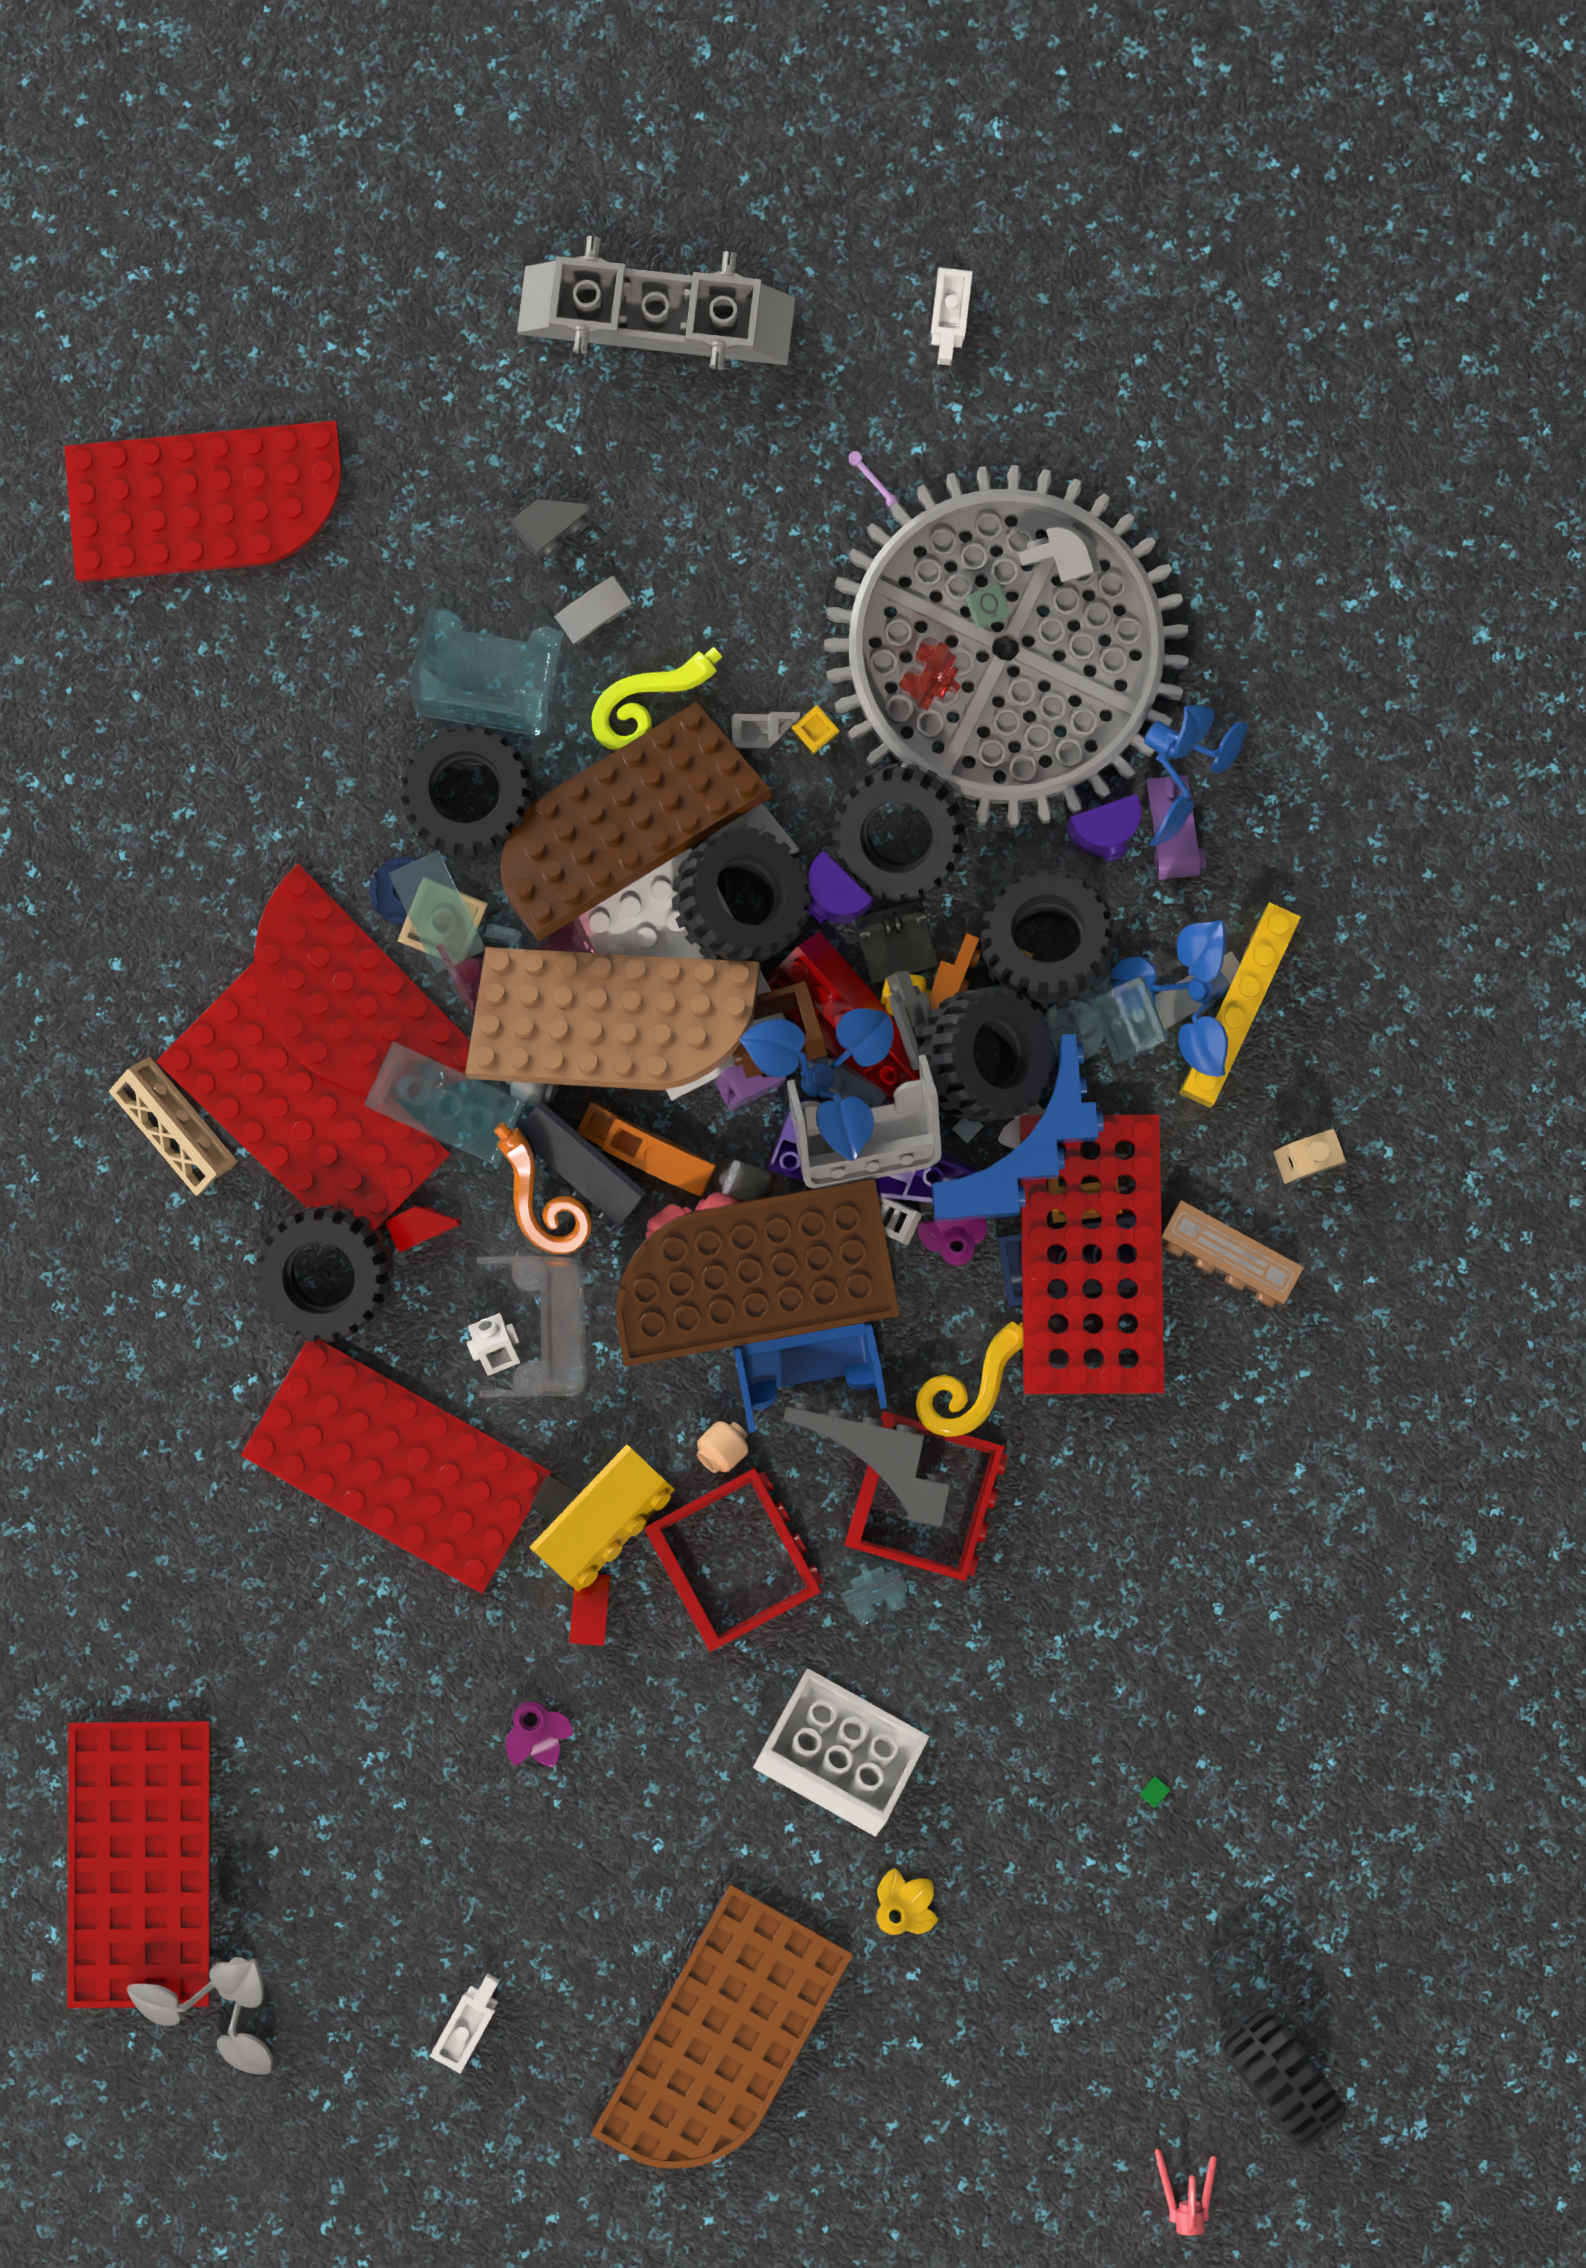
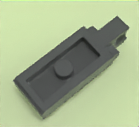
M902 971L887 977L892 994L889 996V1000L912 1070L919 1069V1047L924 1046V1039L921 1038L924 1026H930L931 1024L928 1022V1017L932 1011L926 993H921L917 985L913 986L909 971Z

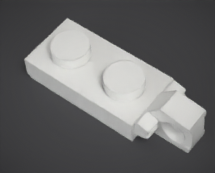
M941 267L938 269L931 328V344L940 345L938 364L951 366L953 347L962 348V341L965 339L972 271Z
M487 1973L479 1990L470 1986L467 1993L465 1992L430 2054L431 2058L458 2073L462 2072L496 2010L494 2008L498 2001L492 1998L491 1995L499 1983V1979Z

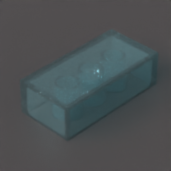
M393 1041L364 1105L497 1165L502 1151L497 1147L500 1138L493 1130L502 1122H505L511 1130L514 1129L526 1102L479 1080L468 1079L466 1074Z

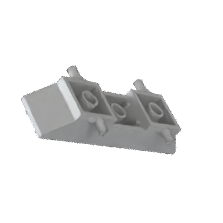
M587 236L585 256L576 258L557 256L556 261L525 267L517 330L518 335L574 341L573 352L579 353L580 342H582L581 354L587 353L588 343L710 356L709 367L716 369L718 357L719 370L724 369V358L788 365L795 297L761 284V279L744 278L735 273L737 254L731 252L730 265H728L729 252H723L721 271L711 274L693 272V276L630 269L625 268V264L607 262L598 258L601 238L594 237L592 249L593 237Z

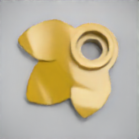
M896 1868L891 1869L884 1875L877 1889L878 1898L881 1903L876 1914L879 1928L889 1935H899L905 1931L922 1934L933 1928L938 1918L931 1910L927 1909L934 1895L932 1880L919 1878L905 1883ZM894 1910L900 1914V1921L898 1923H893L889 1919L890 1911Z

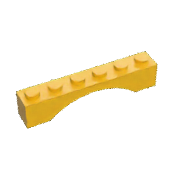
M1270 902L1264 908L1228 992L1215 1017L1224 1026L1228 1038L1225 1075L1220 1077L1206 1075L1191 1066L1179 1094L1209 1108L1214 1105L1299 923L1300 916Z

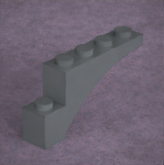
M794 1402L793 1408L786 1407L783 1422L804 1427L826 1436L849 1449L866 1462L888 1484L907 1511L906 1520L938 1527L942 1526L950 1485L943 1484L944 1477L923 1473L922 1479L915 1478L924 1436L917 1435L918 1428L897 1424L896 1430L883 1428L884 1421L869 1417H863L862 1423L848 1420L849 1413L831 1409L828 1410V1415L814 1413L815 1406Z

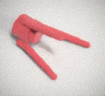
M1156 2149L1157 2164L1169 2206V2221L1176 2222V2232L1178 2234H1203L1205 2232L1204 2222L1209 2221L1208 2208L1217 2158L1215 2156L1210 2157L1201 2207L1200 2202L1196 2201V2178L1192 2175L1189 2177L1188 2201L1180 2202L1179 2208H1177L1161 2149Z

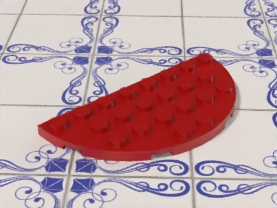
M297 864L274 890L265 907L259 923L254 951V978L257 994L267 1021L281 1044L299 1063L319 1078L347 1088L350 1092L370 1097L410 1098L429 1094V1092L440 1090L450 1085L453 1086L467 1078L466 1067L471 1041L315 880Z

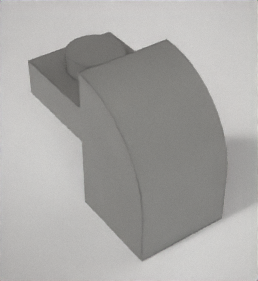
M1071 527L1048 528L1046 531L1049 543L1046 537L1026 543L1027 550L1018 552L1022 566L1055 558L1061 582L1073 581L1102 571L1092 541L1083 532Z

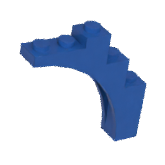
M1064 1034L1059 1039V1068L1053 1094L1042 1118L1030 1135L1009 1155L985 1170L961 1179L933 1183L931 1189L934 1222L1018 1216L1020 1207H1025L1024 1186H1018V1181L1057 1178L1059 1176V1169L1065 1168L1063 1148L1057 1149V1144L1096 1141L1098 1132L1104 1131L1102 1111H1096V1102H1081V1098H1087L1086 1078L1079 1077L1078 1064L1084 1063L1083 1043H1077L1076 1034Z

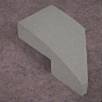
M800 712L734 714L732 716V744L737 750H767L800 718Z

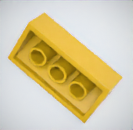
M626 1445L539 1536L530 1548L579 1592L583 1587H587L595 1581L598 1571L606 1562L614 1560L620 1554L623 1544L631 1536L639 1534L644 1529L646 1520L655 1511L662 1509L669 1502L670 1495L675 1489L630 1446Z

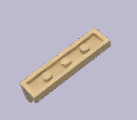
M151 1057L128 1068L109 1090L110 1094L196 1196L203 1193L217 1177L232 1169L238 1162ZM127 1084L135 1091L136 1101L131 1100L123 1090ZM148 1112H152L156 1116L158 1127H154L148 1120ZM170 1138L175 1139L180 1145V1153H176L172 1149ZM192 1164L197 1165L205 1175L201 1182L192 1173Z

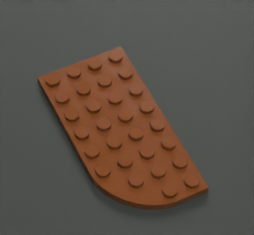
M730 1884L591 2135L640 2163L659 2168L680 2169L696 2167L713 2162L731 2153L742 2145L759 2126L852 1958L853 1953Z

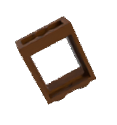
M806 981L757 995L753 1020L799 1008L806 1034H804L805 1043L800 1051L805 1053L807 1061L827 1056ZM740 1044L732 1054L735 1066L743 1065L746 1079L764 1074L754 1063L746 1048Z

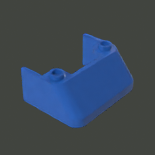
M871 1321L734 1346L749 1433L756 1432L752 1410H762L772 1405L778 1397L776 1388L845 1376L847 1385L859 1391L876 1388L880 1409L887 1408L881 1364Z

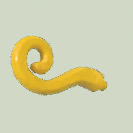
M1010 1322L995 1335L989 1344L984 1359L979 1395L975 1404L964 1415L953 1419L944 1418L937 1414L933 1407L935 1394L940 1390H947L952 1394L949 1410L953 1413L962 1410L968 1401L966 1387L960 1380L952 1376L940 1375L931 1378L921 1387L916 1399L917 1415L926 1429L937 1435L954 1437L971 1432L986 1420L996 1403L1006 1363L1015 1353L1023 1348L1022 1322L1019 1325Z

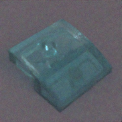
M1144 976L1117 986L1112 991L1090 1000L1115 1064L1122 1063L1169 1041Z

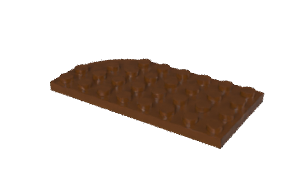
M695 702L541 796L530 805L529 811L525 810L520 815L524 820L519 828L513 825L510 831L511 836L506 839L501 857V878L507 899L513 910L537 941H540L772 798L770 788L700 705Z

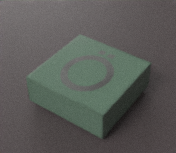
M999 584L965 596L977 629L1011 616Z

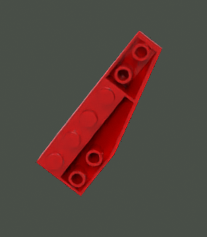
M819 931L800 944L765 979L771 991L806 981L826 1052L836 1058L847 1050L839 1044L836 1037L837 1024L843 1015L851 1010L860 1008L883 1011L889 1015L866 983ZM799 1008L785 1011L788 1017L806 1034ZM889 1015L893 1025V1041L885 1058L873 1066L863 1067L855 1061L853 1055H850L843 1063L890 1095L888 1099L894 1103L895 1090L905 1082L920 1080V1070H912L899 1029Z

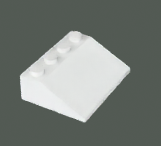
M807 1668L753 1768L876 1837L888 1820L929 1736Z

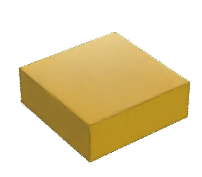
M818 705L791 727L792 731L813 755L840 732Z

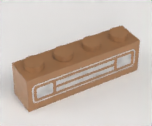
M1182 1200L1176 1205L1161 1233V1240L1165 1242L1163 1246L1165 1250L1178 1257H1181L1183 1253L1196 1259L1193 1265L1209 1274H1212L1213 1270L1218 1271L1226 1276L1224 1279L1225 1283L1241 1291L1244 1286L1256 1292L1254 1297L1256 1300L1272 1308L1275 1303L1283 1305L1286 1302L1304 1268Z

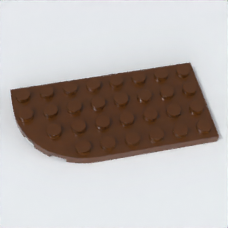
M875 1178L701 1209L679 1216L654 1231L632 1256L618 1290L616 1321L624 1367L900 1316Z

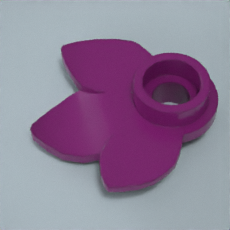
M985 1218L939 1222L922 1221L918 1223L917 1230L922 1244L928 1250L941 1253L944 1261L950 1265L961 1266L972 1259L975 1252L974 1246L985 1238L987 1223ZM955 1243H960L964 1247L960 1252H954L951 1250V1246Z
M529 1701L521 1704L513 1715L515 1727L506 1737L507 1755L515 1766L523 1762L531 1754L539 1763L548 1767H554L560 1755L559 1740L574 1734L569 1720L559 1712H547L537 1702ZM532 1712L536 1714L538 1720L535 1725L530 1726L525 1723L524 1717L527 1713Z

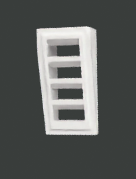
M878 1197L879 1202L882 1203L880 1210L883 1222L890 1207L895 1209L887 1227L883 1226L885 1235L908 1245L922 1214L890 1198ZM904 1213L907 1216L899 1233H897L895 1230Z

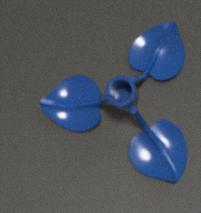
M1184 706V720L1180 733L1161 721L1155 722L1150 727L1145 736L1144 743L1159 753L1156 760L1161 762L1181 789L1182 795L1174 801L1155 837L1147 844L1156 846L1175 837L1184 828L1194 807V800L1190 799L1191 792L1168 759L1182 758L1194 749L1215 758L1211 765V771L1222 773L1237 759L1249 729L1247 723L1238 722L1233 725L1223 737L1219 749L1210 750L1196 744L1208 733L1215 717V712L1207 706Z
M1224 920L1191 924L1180 932L1177 940V954L1181 963L1190 967L1188 974L1194 976L1191 982L1156 985L1157 970L1149 960L1142 957L1123 959L1113 967L1111 972V984L1119 1003L1128 1012L1141 1014L1149 1011L1155 1003L1154 991L1188 989L1189 996L1193 1000L1203 1003L1193 1014V1023L1185 1024L1180 1028L1178 1042L1182 1056L1190 1066L1203 1074L1215 1077L1225 1075V1060L1228 1052L1227 1033L1222 1023L1212 1016L1201 1017V1015L1207 1009L1214 1007L1213 1000L1223 998L1228 992V981L1220 973L1226 945Z
M864 1008L847 1012L839 1020L836 1028L837 1040L847 1050L832 1064L818 1063L810 1069L808 1068L805 1053L800 1051L805 1043V1035L794 1023L782 1019L768 1020L755 1025L745 1032L740 1038L741 1044L746 1048L757 1067L769 1076L784 1077L790 1075L797 1069L800 1059L802 1067L800 1071L802 1075L801 1087L803 1091L812 1097L820 1096L823 1099L827 1097L834 1100L823 1102L817 1109L816 1123L821 1135L838 1154L850 1161L855 1160L872 1135L874 1129L873 1113L863 1100L857 1097H847L841 1100L839 1094L830 1092L828 1089L835 1082L834 1070L850 1055H853L855 1061L863 1067L873 1066L885 1058L893 1041V1025L889 1015L883 1011Z

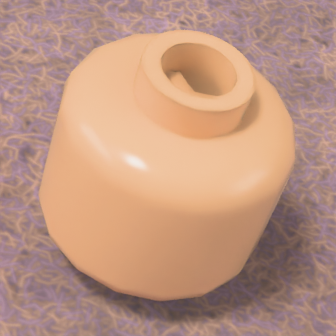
M723 1421L714 1423L697 1441L698 1459L713 1473L718 1471L723 1473L730 1472L748 1453V1445L745 1441L747 1433L735 1422L731 1424Z

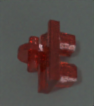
M941 642L938 643L937 647L922 643L916 652L915 660L918 664L925 666L923 672L918 676L908 671L899 682L901 690L910 696L919 708L925 711L929 709L935 697L943 700L947 691L958 693L961 685L954 680L959 669L953 666L957 657L949 651L950 647Z

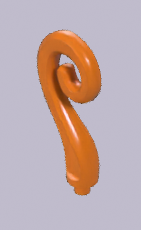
M505 1122L500 1123L493 1131L500 1138L497 1147L506 1156L513 1168L514 1210L522 1232L531 1243L548 1253L568 1254L575 1252L587 1241L591 1232L592 1222L586 1206L572 1196H558L547 1202L542 1212L543 1222L549 1229L555 1230L558 1228L559 1218L557 1215L561 1211L572 1213L576 1223L573 1231L564 1236H555L545 1231L536 1220L533 1211L535 1159L531 1146L519 1128L511 1130Z

